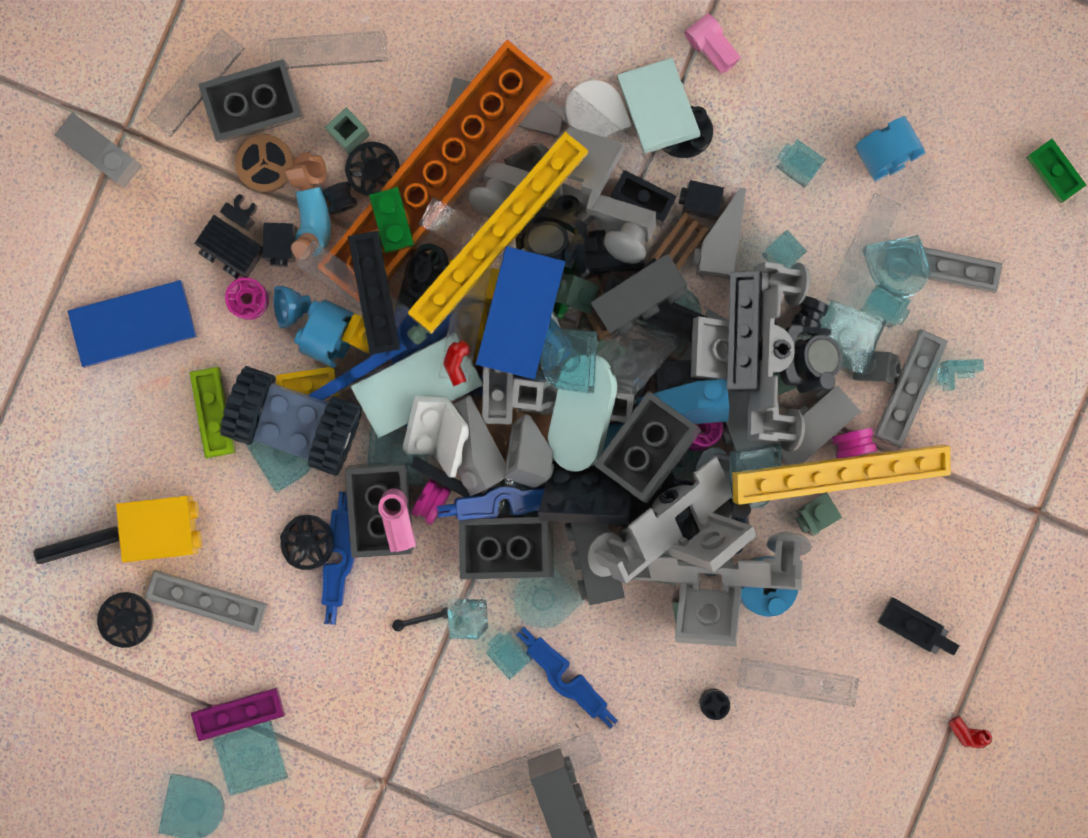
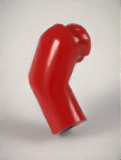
M465 341L453 342L448 347L443 360L445 370L453 387L467 381L460 366L463 357L470 353L469 345Z
M956 716L948 722L959 742L965 747L981 749L992 742V735L988 730L968 728L961 716Z

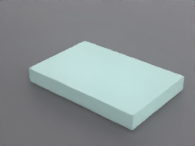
M673 58L617 75L618 83L644 154L700 137V130Z

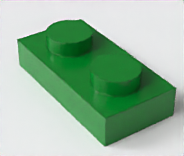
M1053 138L1026 157L1060 204L1087 186Z
M396 187L369 195L385 253L415 246L399 188Z

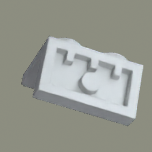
M414 396L403 450L406 454L434 455L448 477H456L457 469L462 463L464 441L468 439L469 435L468 425L448 397Z

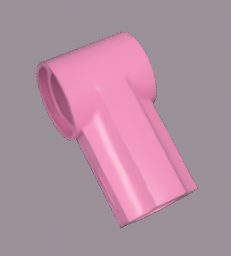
M709 13L705 14L684 31L690 44L698 52H703L720 75L731 69L741 59L740 55L723 36L720 24Z
M389 489L382 495L378 509L383 519L390 552L408 550L416 546V541L407 508V498L401 490ZM389 498H395L400 502L401 508L397 511H391L386 508L385 501Z

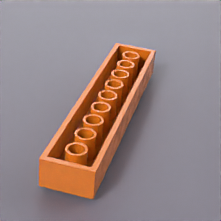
M509 40L502 44L382 188L381 191L399 188L415 245L386 254L380 237L388 281L408 259L411 250H415L553 85V77ZM371 203L317 266L319 270L359 303L360 298L348 236L372 231L379 232Z

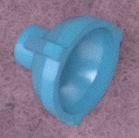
M275 286L273 305L278 326L280 328L290 327L303 316V313H308L311 306L310 297L308 295L301 296L300 293L286 286Z

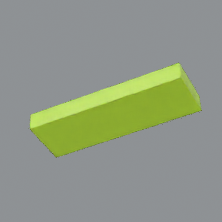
M220 367L189 372L205 458L236 453L233 439L221 436L220 432L224 408L227 406Z

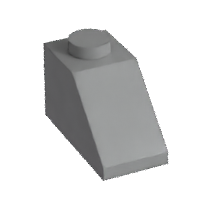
M523 415L512 424L504 478L537 488L552 476L554 464L551 463L553 451L529 415Z

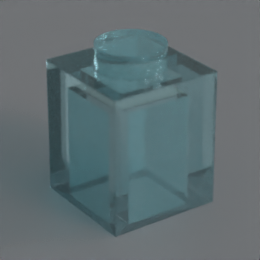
M797 139L793 146L787 143L777 157L781 162L777 169L805 188L826 159Z
M786 230L761 255L768 262L783 264L784 268H790L807 250Z
M880 282L872 290L861 311L888 328H892L897 323L902 325L910 313L907 307L911 300Z
M458 599L448 609L449 639L478 640L488 629L487 600Z
M509 631L504 636L499 632L487 643L490 648L486 651V654L509 680L532 661V657Z

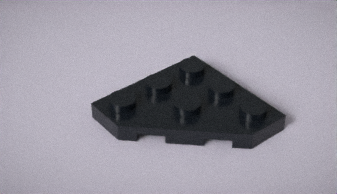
M553 458L554 470L551 478L547 480L538 511L540 521L629 525L634 504L632 493L594 465L582 471H569L561 467Z

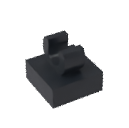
M239 194L234 199V207L226 202L220 212L249 232L255 224L249 216L255 214L258 206L252 203L248 209H241V203L245 197Z

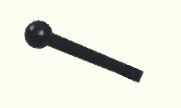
M445 607L441 612L402 621L398 619L393 622L392 628L395 631H401L406 626L441 617L449 619L452 616V610Z

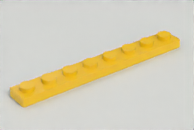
M564 132L408 311V315L432 334L501 255L505 247L514 240L587 156L588 150L567 132Z
M942 444L732 472L733 502L740 505L951 475L950 446Z

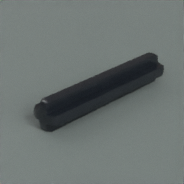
M113 526L37 548L33 551L37 564H43L119 542L118 527Z

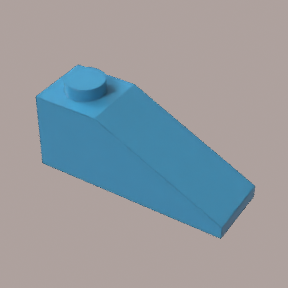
M727 379L695 381L653 393V395L694 424L728 422L729 398ZM644 396L637 398V406Z

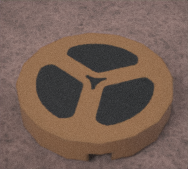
M269 134L255 135L247 139L239 147L235 157V169L240 180L249 189L256 192L273 193L283 188L289 181L285 170L293 167V155L289 147L280 138Z

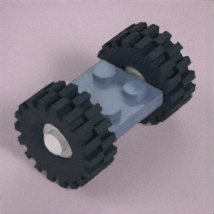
M245 366L237 376L236 383L233 384L232 392L227 399L228 403L224 408V416L221 420V436L247 445H252L254 441L305 458L308 460L309 467L337 476L343 468L355 438L361 418L362 406L334 396L328 403L277 385L274 375Z

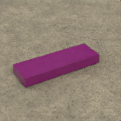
M278 687L191 712L198 741H202L284 717L285 712Z

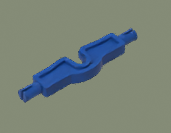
M399 339L401 350L373 355L348 372L309 394V396L320 400L327 399L402 351L407 350L406 345L402 339Z
M496 486L487 490L483 495L455 498L454 504L437 505V517L456 516L458 520L496 518L499 515V502L504 498L508 501L512 515L536 511L540 508L545 487L519 490L513 486Z
M339 492L337 510H332L330 527L334 535L333 552L340 553L342 561L339 564L326 563L323 566L321 603L326 605L324 624L336 625L337 609L343 606L346 577L351 573L355 558L351 557L347 492Z
M524 626L521 631L528 639L520 631L516 636L529 647L527 653L546 671L551 686L562 696L574 699L592 718L598 716L611 729L613 724L606 716L614 724L618 722V719L606 709L607 702L593 689L582 674L577 675L569 683L563 682L561 676L570 666V662L554 650L542 637L536 639Z

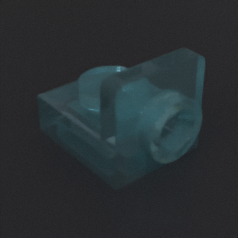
M983 359L947 360L942 362V367L938 368V383L943 386V391L955 390V374H957V379L975 378V373L984 371Z

